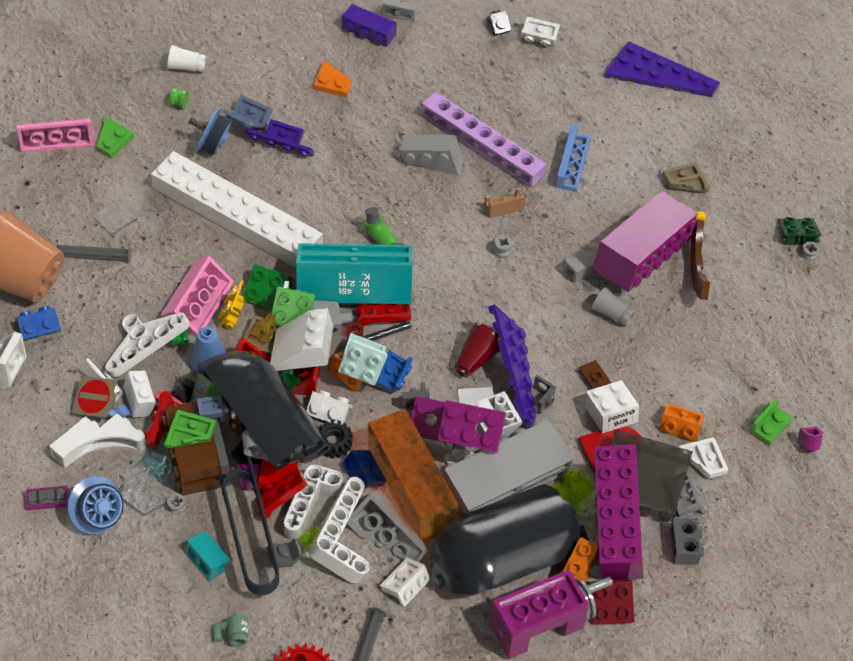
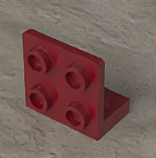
M612 580V585L591 593L596 606V616L592 618L594 625L634 623L632 580ZM587 581V585H590L597 581Z

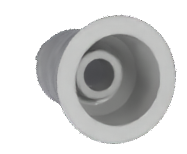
M606 287L599 293L591 308L624 326L628 325L635 314V311L628 304L620 300Z

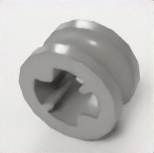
M806 242L801 251L802 256L807 260L816 259L819 253V246L814 242Z
M175 493L167 499L168 509L171 513L181 514L185 511L186 499L182 494ZM179 501V506H175L174 502Z

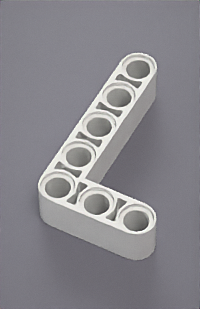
M357 477L350 478L340 490L309 549V555L312 559L351 583H358L370 568L366 559L337 542L365 488L363 481Z

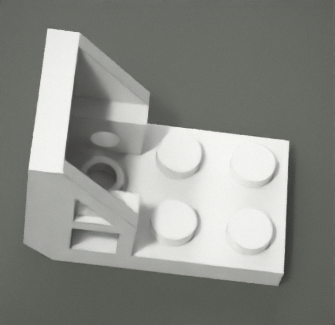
M13 332L0 340L1 389L11 386L27 357L21 333Z

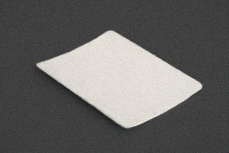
M493 388L458 389L459 403L469 405L493 396Z

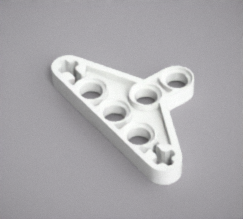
M176 313L146 323H142L135 314L126 316L122 321V326L128 335L105 366L110 376L118 377L184 332L190 325L184 313ZM136 321L134 325L128 327L131 322ZM168 331L164 336H160L162 332ZM144 332L141 336L136 337L138 333ZM152 342L150 346L144 348L145 344ZM136 353L133 358L128 359L131 354Z

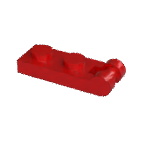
M410 304L360 305L356 308L358 324L360 326H367L369 323L410 321L412 316Z
M168 391L160 393L159 399L161 403L158 410L153 413L151 428L147 429L145 434L148 447L157 450L164 433L162 416H165L164 407L174 406V401Z
M296 469L261 495L266 519L272 515V511L308 486L299 469ZM256 499V500H255V506H256V508L259 510L258 503H257V499Z

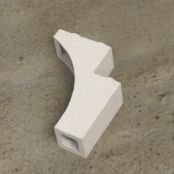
M116 414L101 427L95 421H90L85 416L53 442L49 448L51 457L66 468L81 456L99 449L120 447L141 452L146 448L145 434L140 429L136 430L127 418H122Z

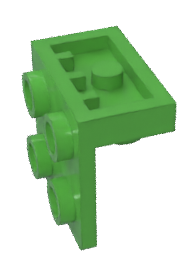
M277 287L269 324L283 326L305 312L312 310L315 294Z

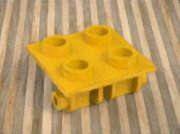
M243 280L238 286L234 285L230 295L227 294L223 302L225 308L221 309L217 317L220 320L217 328L222 324L229 330L236 326L239 314L245 303L244 297L238 295Z

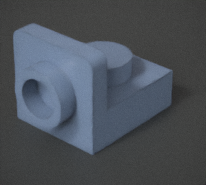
M221 395L197 399L199 416L206 418L220 417L221 423L225 422L224 415L228 414L226 402L222 403Z

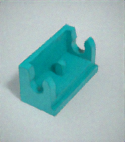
M206 531L187 540L185 554L208 581L226 571L224 566L230 562V559Z

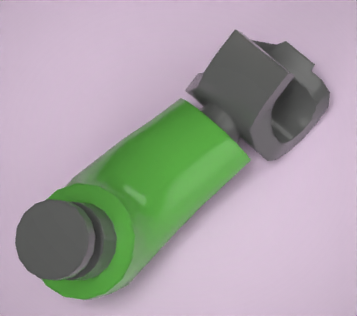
M371 207L365 210V229L378 245H405L398 243L394 234L384 222V219L379 216L378 208Z

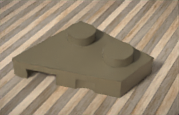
M696 162L663 170L662 175L669 188L698 192H709L710 186Z

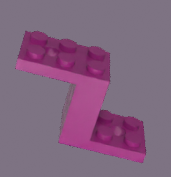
M416 396L408 435L498 453L506 412L449 400L443 402ZM430 414H434L437 418L434 425H429L426 421ZM479 423L487 425V431L484 434H479L476 430Z

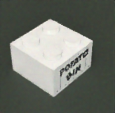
M622 380L586 391V409L602 434L638 422L639 405Z

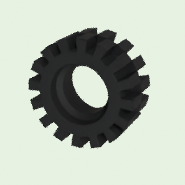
M331 420V424L324 422V426L321 425L319 427L326 438L332 435L342 438V441L339 443H330L333 448L325 453V457L328 458L331 455V459H335V455H338V458H342V453L346 456L348 451L350 452L353 434L351 428L347 427L345 422L341 425V421L338 420L337 423H334V420Z

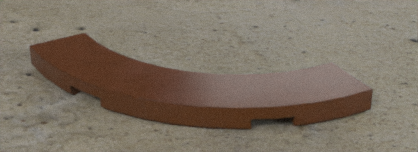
M696 219L697 224L691 233V277L697 297L701 300H707L710 281L707 280L705 274H702L704 267L703 255H701L704 221Z

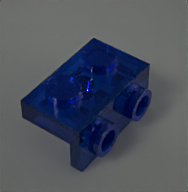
M351 450L342 462L350 478L357 477L363 481L364 491L367 487L383 486L387 482L370 450Z

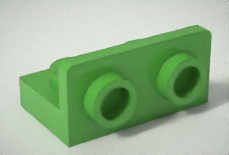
M774 399L771 404L768 402L764 406L762 414L760 416L756 415L751 422L753 426L750 433L768 446L776 440L793 419V417L777 407L779 402L777 399Z

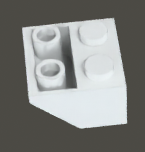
M505 391L469 404L506 412L502 436L508 437L522 424L521 418ZM479 423L476 428L477 432L484 434L487 431V425Z

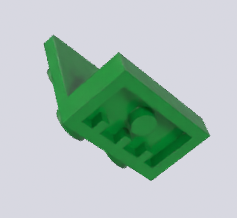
M254 264L243 294L244 300L272 310L277 287L284 288L285 281H289V285L292 286L294 278Z

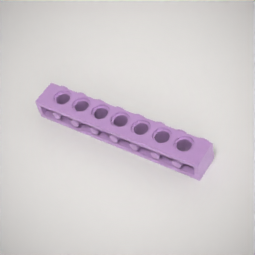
M435 92L422 103L421 115L450 135H455L458 140L532 188L545 176L546 163L541 159L536 158L527 150L501 135L498 131L490 128L486 123L467 113L446 97Z

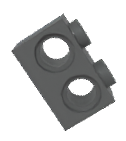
M673 518L670 533L674 565H698L700 558L704 556V545L700 544L702 528L698 526V519Z

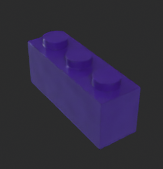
M351 4L342 16V29L387 47L396 36L397 22Z

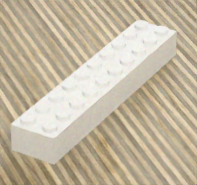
M174 151L151 173L153 189L296 268L298 243L323 244V233Z

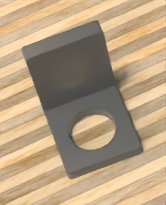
M536 375L533 388L545 394L538 403L537 413L541 414L547 406L550 407L554 402L556 386ZM539 383H543L547 389L542 388Z

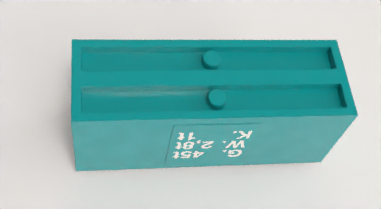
M298 243L296 261L297 290L315 294L314 301H332L341 304L360 303L363 305L368 303L382 305L411 304L412 245Z

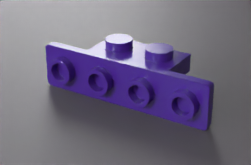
M270 119L265 133L247 127L245 129V132L249 135L248 137L255 141L259 139L265 140V143L275 146L277 144L287 151H292L293 149L305 157H308V155L314 156L315 154L312 148L300 145L305 132L304 129Z

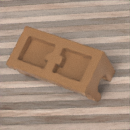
M517 188L513 195L490 200V196H485L483 205L489 218L524 210L525 195L524 193L520 194V188Z

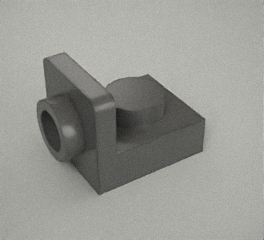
M421 382L420 391L402 392V410H412L416 396L430 399L429 389H425V382Z
M292 539L288 544L273 543L278 566L292 567L303 556L298 539ZM267 546V547H266V548H267V552H268V555H269L271 564L273 565L272 559H271V555H270V551H269V547Z

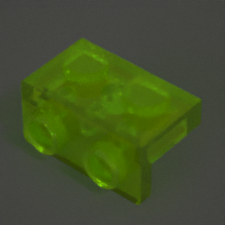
M582 469L567 471L563 475L564 479L561 482L558 481L551 485V487L560 492L559 496L564 501L568 500L573 508L595 489Z

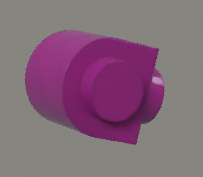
M817 426L800 428L797 442L806 451L815 452L821 448L823 431Z
M249 463L238 464V470L242 469L251 473ZM252 464L258 484V464ZM238 477V484L242 489H254L248 479Z

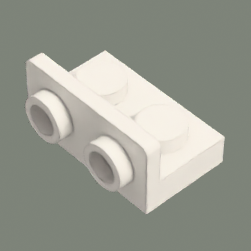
M406 558L380 587L383 592L397 597L400 605L405 607L430 581V576L425 565Z

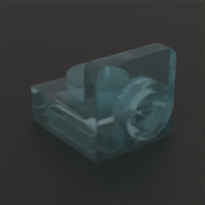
M148 451L137 464L140 471L155 475L158 482L161 483L173 471L166 455Z

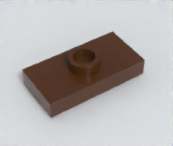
M596 360L579 367V372L591 390L611 384V381Z

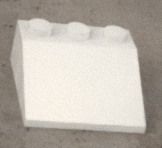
M328 308L309 310L276 329L270 364L277 371L328 365L333 323Z

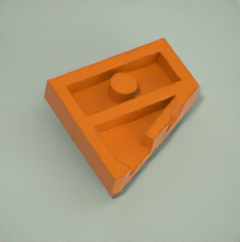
M323 61L313 84V89L347 97L352 86V80L329 63Z

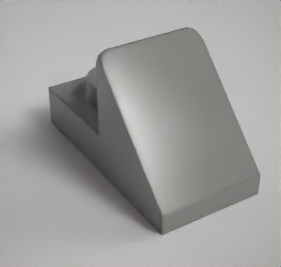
M384 0L382 2L381 16L414 22L416 6L403 3V0Z

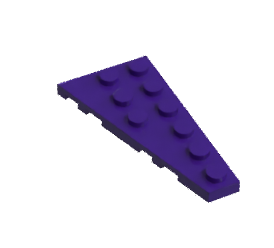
M629 41L604 75L605 78L612 76L620 78L621 81H626V79L634 80L637 84L664 88V86L674 88V91H680V89L687 90L691 94L713 97L720 86V82Z
M493 304L488 309L489 313L495 317L496 322L492 324L500 337L498 345L505 370L510 371L511 379L508 380L509 385L517 396L514 397L515 407L522 420V424L529 429L536 423L537 415L533 406L532 380L529 375L530 364L527 360L528 348L525 344L526 333L513 319H510Z

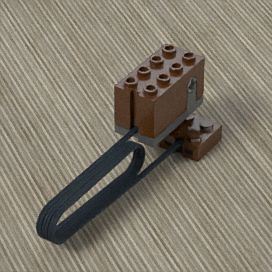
M197 401L164 407L165 416H162L165 439L168 436L177 410L199 415ZM226 401L227 415H230L231 419L229 420L231 431L236 432L237 438H242V433L247 429ZM217 417L210 418L217 422L210 442L168 448V453L171 455L172 470L175 472L177 489L181 488L183 496L218 488L222 489L245 584L253 594L267 595L278 587L279 567L251 457L247 456L251 473L242 469L230 472ZM236 477L248 479L252 483L275 571V578L265 585L253 583L247 574L226 487L230 486V480Z

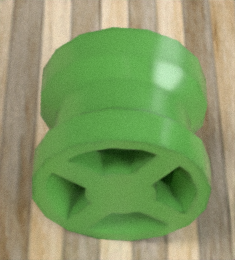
M173 88L169 104L185 108L189 92H181L177 88Z

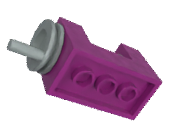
M567 570L493 600L490 626L508 659L528 652L531 637L555 627H560L565 636L583 629L585 621L596 616V606L591 593L612 585V580L610 577L586 585L582 579H575L571 571Z

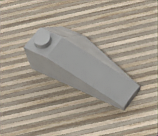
M380 489L371 492L347 521V524L360 537L367 538L375 542L377 546L390 550L394 555L403 560L409 558L420 562L429 552V549L395 504Z

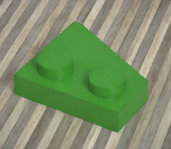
M177 410L164 446L165 448H174L210 442L217 422L210 418Z

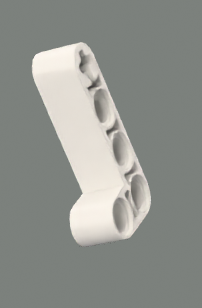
M319 465L307 467L303 476L308 486L295 494L284 519V535L287 539H299L302 536L320 493L328 496H338L343 487V477L340 472Z

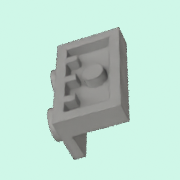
M690 471L667 479L678 514L681 517L699 509L702 513L706 512L704 505L707 504L704 494H700L699 488L701 483L697 476L694 477Z

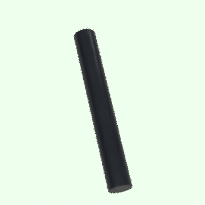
M410 321L363 336V338L375 341L410 329L412 326Z

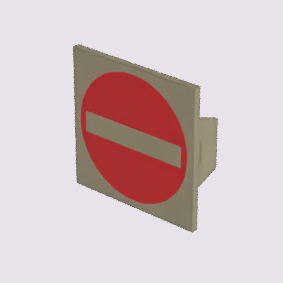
M82 376L72 414L107 418L109 409L114 407L116 399L114 390L117 380Z

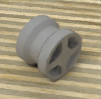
M507 235L496 237L494 254L499 258H508L512 253V238Z

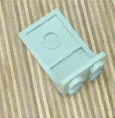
M350 333L338 372L375 386L387 358V353L385 352L387 346Z

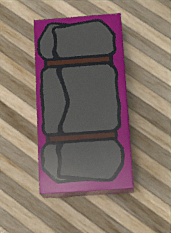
M68 485L26 489L27 510L67 507L69 498Z

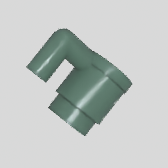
M232 615L227 618V621L217 622L213 625L214 642H221L222 630L228 629V639H230L231 645L243 646L247 643V616Z

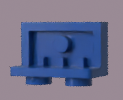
M44 306L38 308L39 312L31 313V311L19 313L20 317H17L16 320L23 340L61 330L55 307Z
M389 350L386 352L387 358L375 385L391 395L403 387L405 383L403 379L412 369L410 364L413 358L409 357L404 360Z

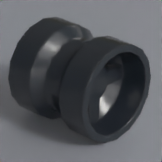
M184 377L179 382V386L173 388L171 395L182 403H187L190 400L189 397L193 394L195 383L191 379Z

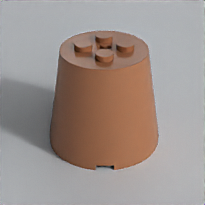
M3 211L0 213V290L36 303L45 296L51 286L57 281L63 264L64 253L12 213Z

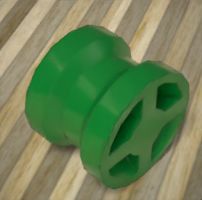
M188 328L172 339V346H177L178 344L188 346Z

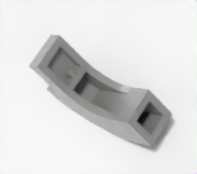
M583 252L565 260L563 271L574 283L588 276L605 278L592 269L597 252ZM605 278L617 289V291L621 295L627 292L615 283H613L612 281H610L609 279Z

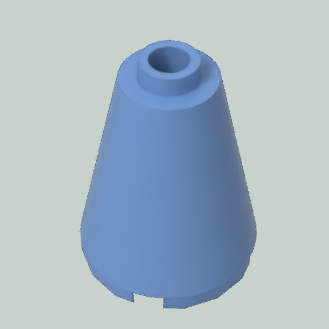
M203 327L198 331L190 356V366L192 370L196 371V374H205L200 366L202 362L218 354L227 353L214 328Z

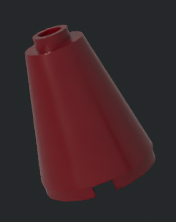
M475 322L472 325L455 363L456 371L463 377L471 376L500 352L498 345L499 335L485 324L478 326V322Z

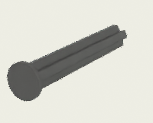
M70 245L56 246L67 257L117 259L130 262L132 256L131 247L120 249Z
M372 607L370 609L371 616L356 661H369L382 619L387 614L381 608Z

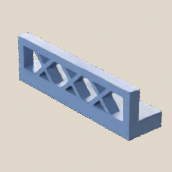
M571 124L557 176L556 188L577 192L591 136L578 134L579 125ZM576 139L586 141V144L579 146L576 143ZM579 152L582 157L575 159L572 154ZM575 165L579 170L571 172L569 167ZM572 178V180L575 182V185L566 184L564 182Z

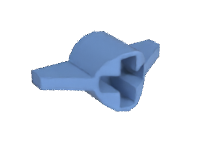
M119 405L114 410H109L108 412L109 417L118 414L128 420L132 415L130 407H126V405Z

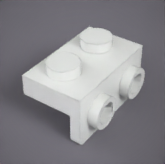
M526 17L521 37L528 42L537 41L545 46L555 45L560 24Z
M319 390V393L312 392L306 410L310 416L330 423L331 420H334V423H337L339 420L342 425L347 418L349 409H352L353 406L348 403L349 399L340 396L334 399L330 397L331 393Z

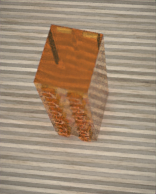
M406 409L368 422L367 448L404 518L423 542L436 537L445 524L457 517L458 503Z

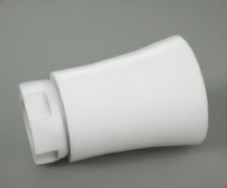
M172 45L167 68L203 72L206 55H200V53Z

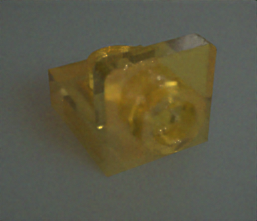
M268 313L265 319L257 322L250 335L267 343L276 330V316Z

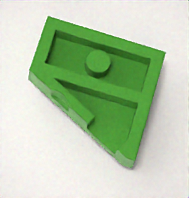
M108 117L105 118L97 144V151L112 159L134 138V132Z

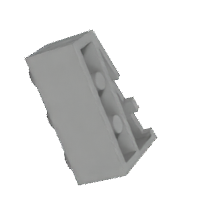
M405 135L399 149L404 163L458 176L464 162L455 135Z

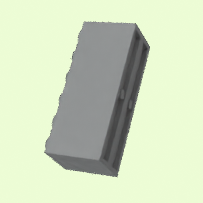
M549 419L544 422L538 421L527 430L521 429L517 431L513 437L502 438L498 453L481 449L475 455L473 453L466 455L458 463H449L445 466L439 486L456 515L461 516L539 485L548 484L564 476L573 458Z

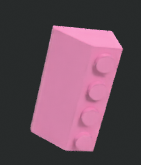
M91 118L17 125L21 152L94 146Z
M210 256L195 260L160 316L166 317L176 313H184L190 322L188 334L197 337L198 331L206 327L234 280Z

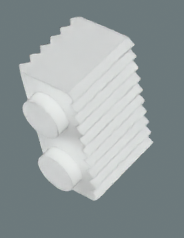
M130 371L123 388L132 417L150 416L156 401L146 371Z

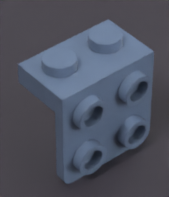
M240 95L234 111L224 109L223 113L227 114L226 118L232 119V121H239L242 123L241 125L247 128L258 130L259 128H266L273 108L247 96Z

